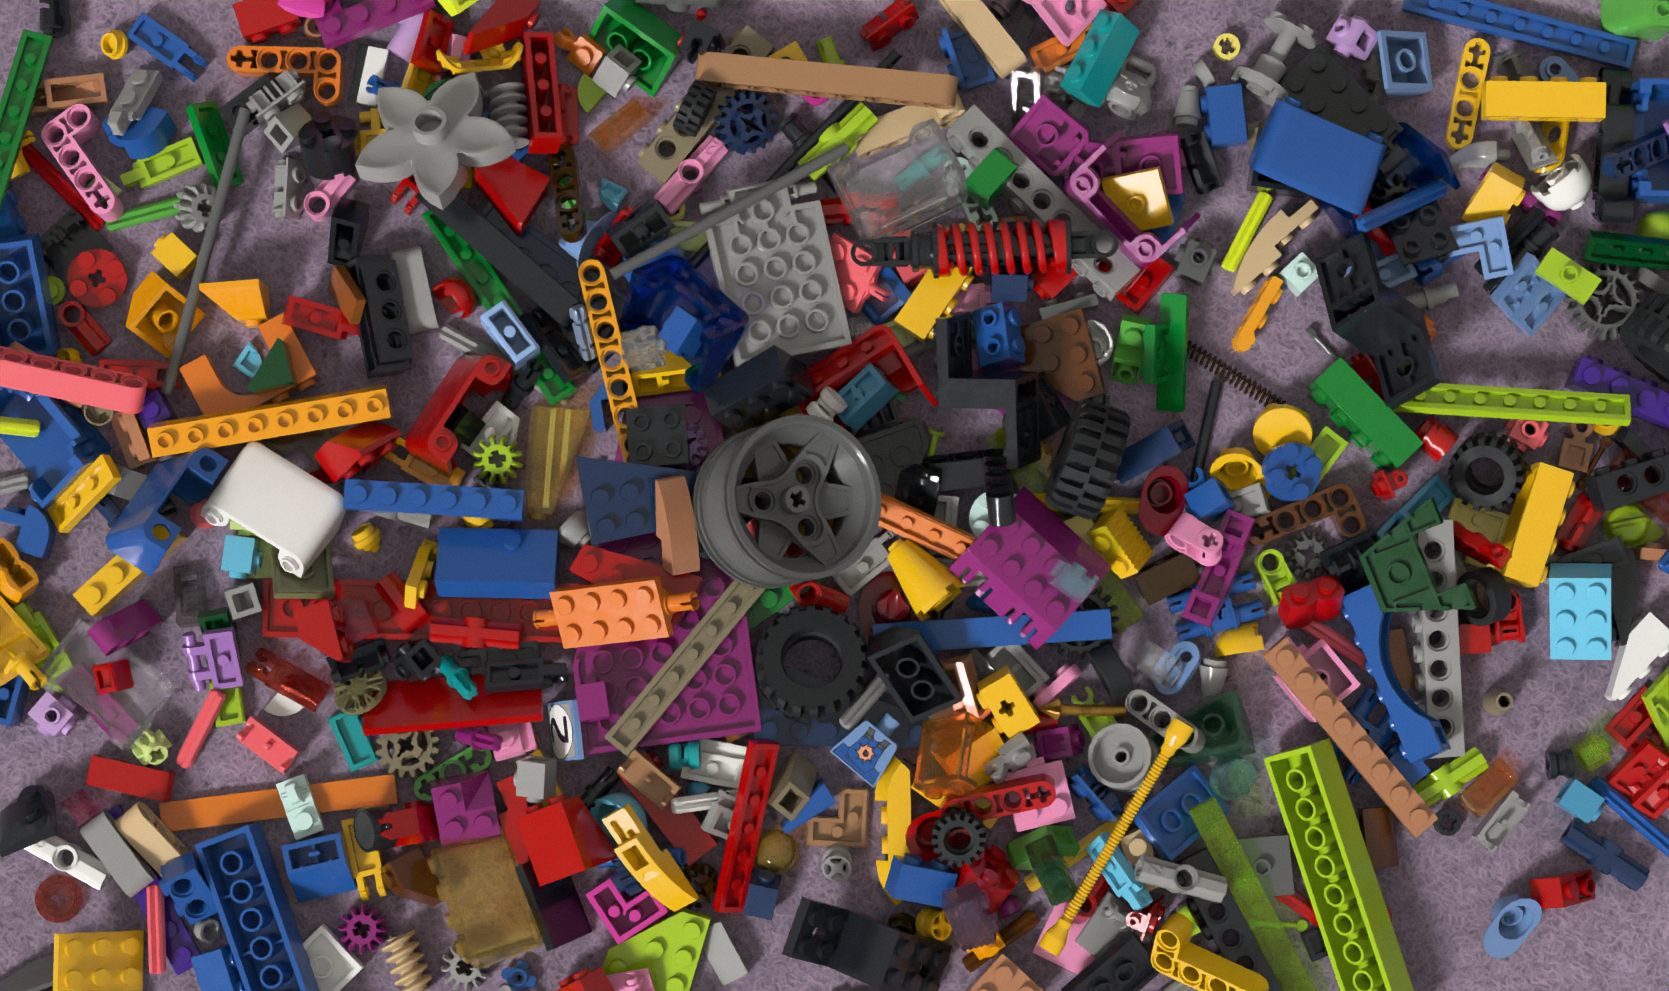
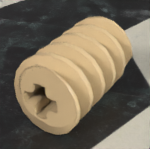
M415 930L386 940L388 943L381 949L382 952H392V955L385 961L386 963H396L390 974H400L401 977L394 984L395 986H404L405 988L402 991H424L435 986L426 985L432 979V974H422L428 967V964L417 962L424 956V953L413 951L420 944L419 941L409 940L415 934Z

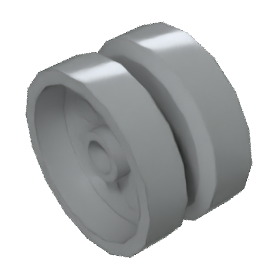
M1116 723L1104 727L1094 736L1089 746L1088 763L1092 774L1102 784L1121 794H1135L1139 790L1138 788L1141 787L1142 781L1145 780L1144 778L1147 777L1146 774L1153 767L1152 764H1155L1154 761L1159 757L1160 751L1153 739L1140 729L1130 724Z

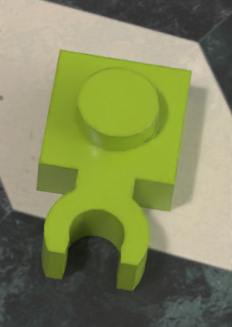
M1088 686L1084 688L1088 694V699L1084 702L1079 701L1075 694L1071 696L1073 704H1089V706L1090 704H1095L1092 689ZM1081 714L1078 716V719L1092 740L1104 727L1117 723L1113 716H1084V714L1083 716Z

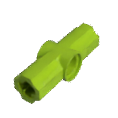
M862 102L859 103L841 122L832 124L823 132L819 142L797 162L798 165L801 166L834 147L845 143L849 150L847 155L808 175L816 182L837 161L841 162L856 149L857 142L876 126L879 119Z
M1473 746L1465 751V756H1458L1450 762L1441 763L1439 769L1432 773L1429 772L1425 775V778L1412 787L1429 807L1437 801L1445 800L1459 792L1464 787L1463 784L1477 777L1488 769L1489 766L1482 753L1476 746Z

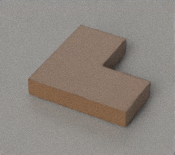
M839 787L838 817L815 816L808 820L807 845L831 846L839 844L845 847L866 848L869 788Z

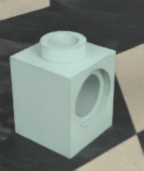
M1301 252L1277 277L1283 280V283L1297 297L1318 278L1315 264Z

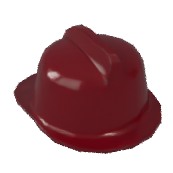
M1164 465L1155 468L1149 473L1141 487L1138 515L1141 524L1153 535H1166L1184 511L1186 502L1184 494L1188 493L1189 486L1183 472L1176 467Z

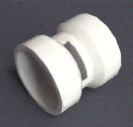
M826 386L820 392L819 399L811 401L806 410L809 415L822 417L833 422V417L837 413H842L848 405L835 390Z

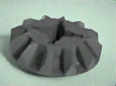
M1303 531L1295 534L1285 547L1284 556L1288 568L1294 574L1303 578L1317 577L1326 571L1321 558L1310 559L1305 567V556L1301 555L1300 552H1296L1297 550H1307L1311 542H1313V553L1321 557L1319 552L1330 548L1327 539L1314 531Z

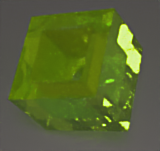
M1590 733L1570 745L1585 771L1592 772L1612 760L1608 753L1611 751V748L1603 736L1598 737L1597 734Z

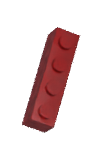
M524 31L520 42L524 45L520 60L522 83L526 87L523 94L526 96L524 105L527 107L525 117L528 118L526 128L529 129V134L527 135V139L530 141L528 144V154H558L563 140L553 32Z
M646 749L641 752L657 767L661 768L664 765L654 751L650 754ZM618 774L673 847H683L685 849L688 866L718 844L715 840L716 835L700 828L702 822L697 814L701 811L674 814L671 811L670 802L662 810ZM671 774L669 777H671L675 782L679 784V782ZM677 792V794L673 798L682 796L679 792Z

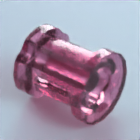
M84 789L78 790L61 803V806L63 808L67 807L77 821L75 824L77 828L84 826L100 814L99 810H94L84 796L86 793Z

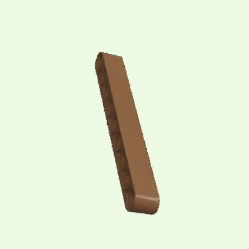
M698 52L695 79L712 87L938 109L955 108L958 78L947 74L706 52L704 55H699Z

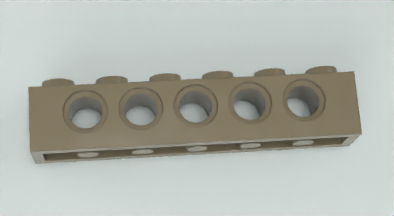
M746 25L742 31L738 28L728 40L730 46L724 53H743L748 56L769 57L775 52V49L770 42ZM713 87L718 91L715 101L696 137L682 134L677 128L673 127L676 114L684 100L683 97L675 106L673 111L676 114L670 121L664 120L656 130L655 134L658 136L652 144L647 142L637 154V157L640 158L637 161L638 166L664 186L676 173L680 163L688 159L717 125L719 121L715 120L714 116H721L722 111L718 108L719 105L726 106L728 104L725 97L730 96L735 99V91L743 92L744 90ZM665 144H672L676 148L675 153L670 157H664L660 154V149Z

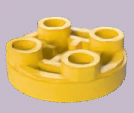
M1268 404L1258 415L1253 426L1255 446L1264 456H1266L1270 449L1283 443L1299 442L1310 447L1312 442L1313 428L1309 414L1292 405Z

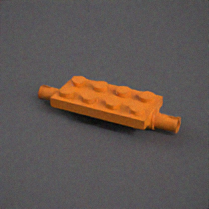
M660 576L557 588L549 592L553 608L536 609L533 612V621L540 620V622L534 623L536 628L558 626L564 649L666 638L674 634L671 623L672 615L679 611L697 610L699 608V599L692 600V598L698 597L696 591L673 594L662 587Z

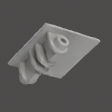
M293 68L290 71L285 70L275 78L276 82L284 90V93L273 80L270 81L272 87L279 94L278 98H275L270 90L263 86L264 91L271 98L272 102L269 101L261 89L249 97L250 101L246 103V106L252 113L256 110L259 112L256 118L260 128L265 124L268 126L273 117L284 111L287 107H291L298 102L301 104L306 99L303 96L307 93L305 81L302 80L297 83L300 77Z
M1107 892L1075 942L1098 958L1128 931L1135 936L1140 944L1149 943L1152 935L1149 932L1143 941L1140 940L1142 932L1130 928L1126 923V916L1131 909Z

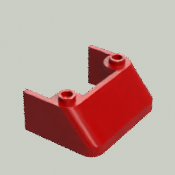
M877 325L854 339L851 345L843 346L808 369L815 394L798 406L803 415H809L806 407L811 401L819 399L820 392L826 386L838 393L869 363L882 370L887 375L885 378L896 385L900 390L899 392L911 393L920 388L934 407L939 403L891 328L886 325ZM836 414L833 417V422L847 430V425Z

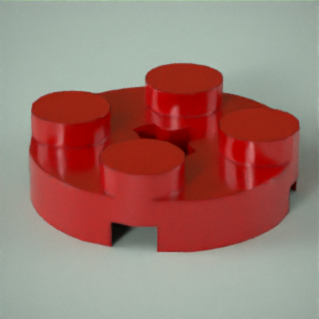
M97 248L81 252L73 259L68 268L67 283L70 293L79 302L89 307L100 308L113 304L123 295L127 287L128 274L124 264L116 254L105 249ZM96 270H101L102 276L106 278L105 283H99L98 287L93 285V280L89 279L90 273L95 274Z

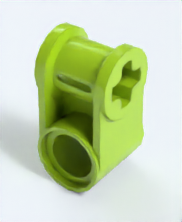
M1264 549L1256 554L1254 566L1271 604L1276 607L1279 605L1282 590L1278 592L1277 590L1295 584L1297 581L1279 551ZM1266 554L1273 555L1276 561L1274 568L1269 571L1262 565V559Z

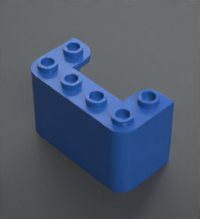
M1640 78L1631 85L1629 95L1626 97V104H1633L1635 109L1633 141L1663 128L1661 121L1669 119V79ZM1653 143V146H1652V153H1653V154H1654V151H1655V143ZM1636 150L1634 152V163L1636 161ZM1669 158L1630 175L1628 195L1633 198L1634 203L1669 204Z

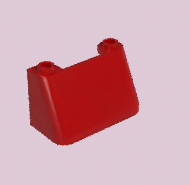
M496 355L460 356L454 362L407 433L405 446L408 453L450 479L458 467L452 459L458 448V440L452 431L444 427V424L457 404L464 405L472 391L483 398H486L493 391H501L506 394L513 379L512 364Z

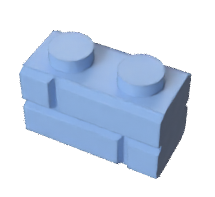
M505 300L499 302L480 316L481 325L504 356L508 357L510 364H512L516 371L526 365L529 359H534L540 354L539 345Z

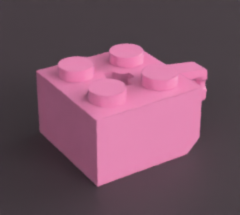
M1286 636L1315 672L1321 675V679L1340 702L1361 685L1323 639H1317L1308 647L1303 643L1297 647L1290 637ZM1275 673L1272 676L1306 719L1309 722L1315 723L1316 720Z
M1035 756L1016 772L1008 771L1007 778L1004 781L1035 774H1047L1054 779L1056 784V797L1051 805L1012 814L1017 832L1076 818L1062 760L1059 759L1045 763L1043 756L1037 758ZM1038 786L1040 791L1046 792L1047 794V790L1044 789V786ZM1026 788V799H1030L1029 788ZM1010 791L1007 793L1010 802H1016L1021 798L1018 792Z

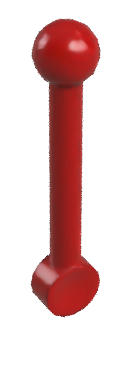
M705 9L697 10L695 20L701 21L707 18V11ZM686 32L679 39L677 43L678 46L682 42Z

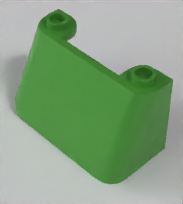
M1601 0V30L1630 39L1659 40L1669 32V0Z

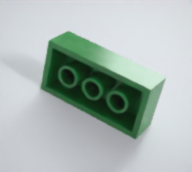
M1341 357L1333 361L1307 386L1311 391L1308 393L1309 398L1317 406L1324 405L1331 412L1328 417L1339 428L1344 426L1351 433L1349 439L1359 449L1365 447L1372 455L1369 458L1370 461L1379 470L1385 468L1389 472L1398 468L1423 444L1417 435L1391 408L1386 406V403Z

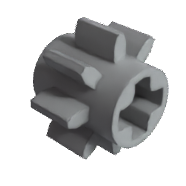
M1069 65L1064 67L1055 66V70L1047 77V91L1054 93V100L1062 102L1074 100L1060 86L1070 67Z

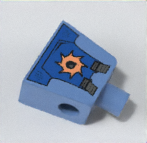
M888 713L882 717L876 726L865 718L834 744L830 752L874 788L898 748V744L890 736L900 723Z

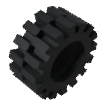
M956 808L950 809V813L945 811L941 814L940 819L937 818L933 827L931 838L935 854H939L938 858L941 861L947 860V865L952 866L953 863H957V867H963V863L971 865L973 860H978L981 857V852L985 850L986 827L983 826V820L980 817L977 818L976 813L973 811L968 813L965 808H961V811H956ZM955 827L965 828L971 835L969 844L962 848L952 846L947 839L949 831Z

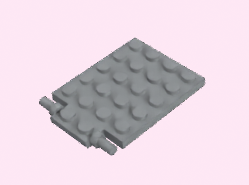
M772 181L726 189L727 195L719 196V200L699 203L700 212L702 215L714 213ZM815 181L798 185L793 183L705 231L735 368L773 345L794 357L852 344L821 202L816 200L791 205V201L797 200L798 196L817 193Z

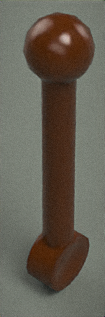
M1605 436L1600 440L1601 446L1588 466L1587 473L1576 481L1575 485L1578 490H1585L1587 488L1584 478L1591 475L1605 449L1612 445L1610 437Z

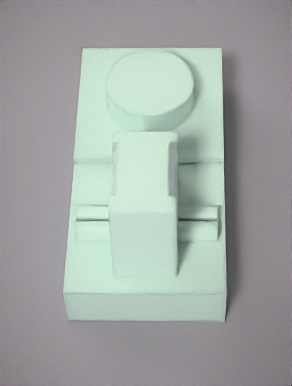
M306 774L276 784L295 840L325 830Z

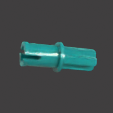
M442 656L441 659L443 661L437 665V668L447 678L448 685L456 688L466 700L476 697L478 695L477 686L470 679L468 670L460 667L453 656Z

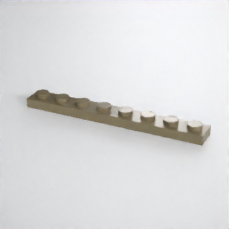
M734 579L604 738L628 757L766 589L752 587Z

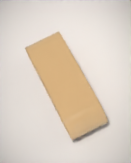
M137 802L115 820L116 828L160 876L161 866L190 852L153 811L142 802Z

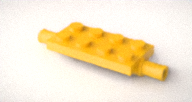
M0 595V687L20 675L31 690H38L39 687L35 684L36 681L43 687L47 682V677L35 664L49 656L48 648Z

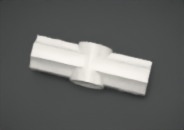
M56 835L24 848L51 863L57 870L67 872L98 890H102L111 877V874L100 859L85 852L78 845L71 844ZM66 849L70 850L74 855L73 863L70 866L66 865L62 860L63 852Z

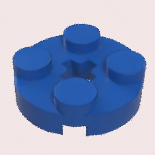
M1290 442L1275 446L1268 451L1261 467L1262 475H1264L1266 482L1265 487L1272 496L1282 501L1305 500L1315 491L1319 484L1322 462L1316 457L1312 449L1302 443ZM1294 465L1297 471L1296 477L1289 479L1287 478L1289 473L1286 471V467Z

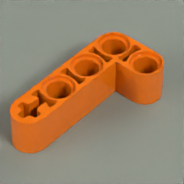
M234 46L227 53L226 60L228 66L239 76L262 77L267 74L269 77L276 78L285 70L290 71L293 68L300 78L314 79V95L323 106L329 108L336 107L343 100L345 64L342 57L334 49L327 50L323 47ZM242 55H244L247 58V60L256 61L257 67L254 65L253 62L246 61L243 62L242 67H240L236 63V61L241 60ZM270 56L278 57L275 67L265 68L267 58ZM306 57V66L302 69H295L294 62L296 59ZM336 58L337 63L333 69H323L326 59ZM326 87H335L336 91L332 98H322V92Z

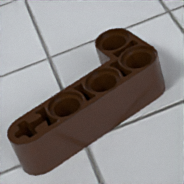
M1337 484L1312 494L1305 500H1298L1256 518L1255 525L1257 528L1270 524L1272 529L1262 533L1261 540L1258 536L1252 537L1251 535L1248 544L1253 546L1265 544L1329 516L1337 533L1343 538L1350 539L1364 532L1366 521L1352 489L1345 484ZM1335 490H1340L1345 495V503L1342 506H1338L1332 501V493ZM1308 501L1314 502L1318 506L1316 517H1309L1305 513L1304 508ZM1280 513H1286L1290 516L1291 525L1288 529L1279 526L1277 518ZM1347 517H1351L1357 522V529L1354 533H1349L1344 528V520Z

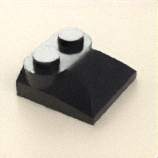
M41 785L27 786L21 791L16 803L9 805L0 812V855L2 858L58 834L54 796L50 789L45 790Z

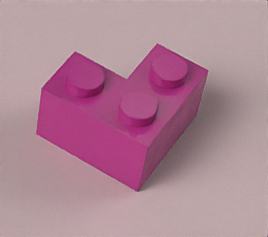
M611 876L585 894L618 945L670 910L654 898L646 889L631 899L625 891L619 893Z

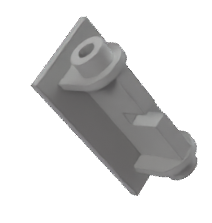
M1537 121L1515 122L1516 129L1509 133L1529 171L1558 162Z
M286 158V160H278V165H275L274 186L283 187V192H274L272 212L275 213L276 219H287L288 217L300 220L301 212L304 208L302 183L306 177L303 162Z

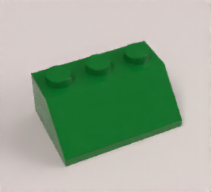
M609 0L605 3L589 34V37L607 50L606 55L620 44L639 58L642 63L634 75L637 77L635 85L652 97L657 94L683 58L677 45L682 34L642 5L635 4L634 0Z

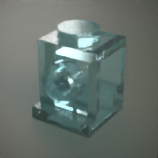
M1061 559L1057 561L1049 573L1053 576L1049 583L1077 604L1084 602L1100 578L1097 575L1088 577L1086 576L1088 571L1075 561L1070 564Z

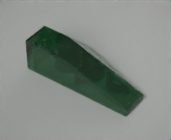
M1236 689L1207 696L1200 700L1199 704L1186 712L1182 711L1179 713L1180 716L1204 733L1205 745L1203 749L1195 754L1187 753L1180 748L1177 749L1175 754L1168 758L1169 761H1166L1167 764L1163 770L1256 753L1251 726ZM1171 721L1161 726V728L1167 727ZM1151 730L1147 735L1153 739L1158 745L1159 751H1161L1160 748L1165 738L1156 731ZM1192 732L1184 745H1188L1193 741L1194 732Z

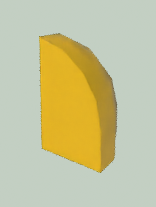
M1257 621L1241 623L1238 629L1232 628L1224 631L1215 644V657L1264 650L1263 638L1258 633Z

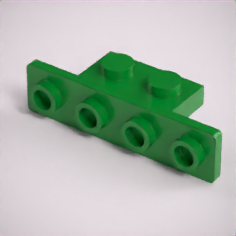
M1162 293L1160 298V322L1145 324V330L1142 335L1144 345V359L1141 364L1143 383L1157 384V410L1183 412L1185 410L1189 321L1188 294Z

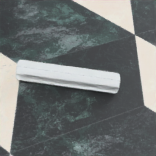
M738 789L725 791L737 795ZM718 792L672 798L670 801L671 811L674 814L709 810L713 801L716 802L720 794Z

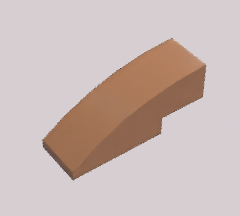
M103 73L45 79L44 82L40 83L30 118L62 113L75 104L93 107L108 103Z
M678 475L656 479V537L662 540V569L673 576L700 571L697 529L685 476Z

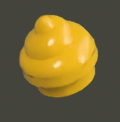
M367 522L352 532V543L357 549H363L366 552L372 551L373 553L379 551L381 535L377 526Z

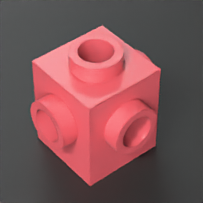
M1507 419L1503 427L1506 430L1504 435L1508 436L1507 441L1510 443L1515 441L1519 445L1517 447L1519 452L1522 450L1523 452H1530L1537 447L1540 449L1549 435L1546 432L1549 423L1545 421ZM1526 425L1534 429L1531 435L1525 432Z

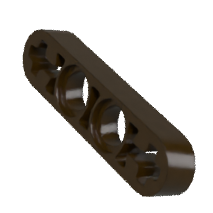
M561 144L558 154H548L557 226L562 238L566 242L576 243L581 241L587 234L578 162L572 147L569 144ZM562 155H565L564 161L566 166H561L559 162ZM562 178H573L570 184L565 186L559 185V181ZM576 200V204L572 208H562L563 203L566 201ZM569 219H573L576 224L572 231H569L571 229Z

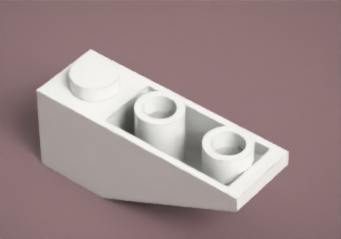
M1643 612L1631 624L1627 645L1619 646L1605 697L1609 701L1624 699L1633 689L1630 685L1637 677L1642 679L1653 668L1651 662L1657 656L1661 658L1669 652V629L1651 612Z

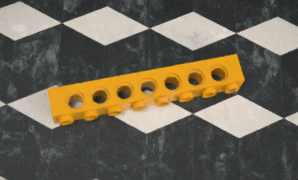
M383 384L150 423L147 432L152 458L191 452L201 448L209 449L391 418V407L387 385Z

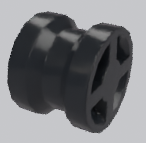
M1563 749L1558 753L1553 750L1545 751V768L1549 780L1556 779L1558 776L1574 778L1575 760L1571 749Z

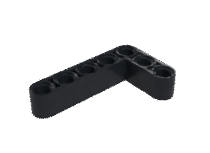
M1002 448L933 455L923 460L924 467L943 475L940 491L985 487L988 519L991 526L1005 527L1016 522L1011 469H1007V461L1004 459Z

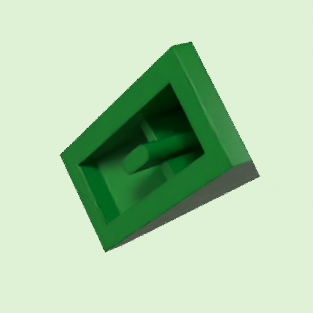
M998 147L994 148L967 177L965 193L986 211L990 210L1019 165Z

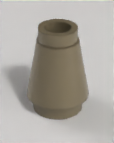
M1492 687L1485 692L1482 704L1488 714L1502 716L1512 707L1513 698L1504 688ZM1500 697L1505 699L1502 707L1498 703Z

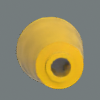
M900 538L888 548L890 553L887 558L916 617L921 622L931 618L928 612L932 609L937 612L944 609L962 592L959 587H966L967 585L961 581L962 578L957 577L940 561L909 539L904 541Z

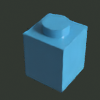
M1569 778L1553 803L1580 822L1589 824L1590 821L1594 822L1602 813L1603 807L1601 804L1605 799L1577 779Z

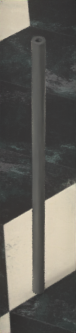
M239 108L161 389L162 393L173 395L201 294L199 284L204 283L251 110L246 108Z

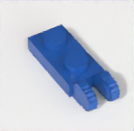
M143 12L126 34L127 38L169 68L179 71L193 82L198 78L196 74L180 64L185 56L188 55L196 64L204 68L209 63L194 52L190 45Z

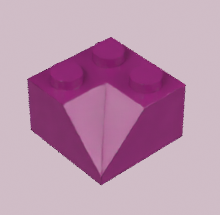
M489 769L430 780L442 846L501 834Z

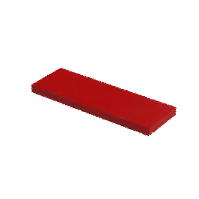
M482 674L469 675L470 679L477 686L478 695L470 700H466L456 688L448 685L446 677L429 678L424 682L421 680L409 682L408 680L387 682V690L382 700L374 708L363 713L362 730L364 736L539 722L543 721V689L486 693L485 676H482ZM374 691L371 697L374 698L378 691Z

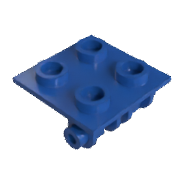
M1082 764L1075 771L1077 774L1067 777L1071 782L1068 785L1069 789L1077 798L1081 799L1083 797L1091 804L1088 810L1098 821H1116L1117 818L1115 816L1123 810V807L1120 805L1121 800L1112 791L1100 800L1110 788L1107 786L1096 795L1094 791L1102 783L1098 782L1090 789L1089 787L1097 781V778L1092 774L1090 766L1087 768L1085 764Z

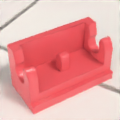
M250 716L245 722L246 727L236 735V738L285 775L303 751L258 717Z

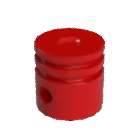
M1430 414L1414 433L1423 442L1420 449L1435 462H1438L1451 449L1460 436L1444 422L1441 424V419H1435V414Z

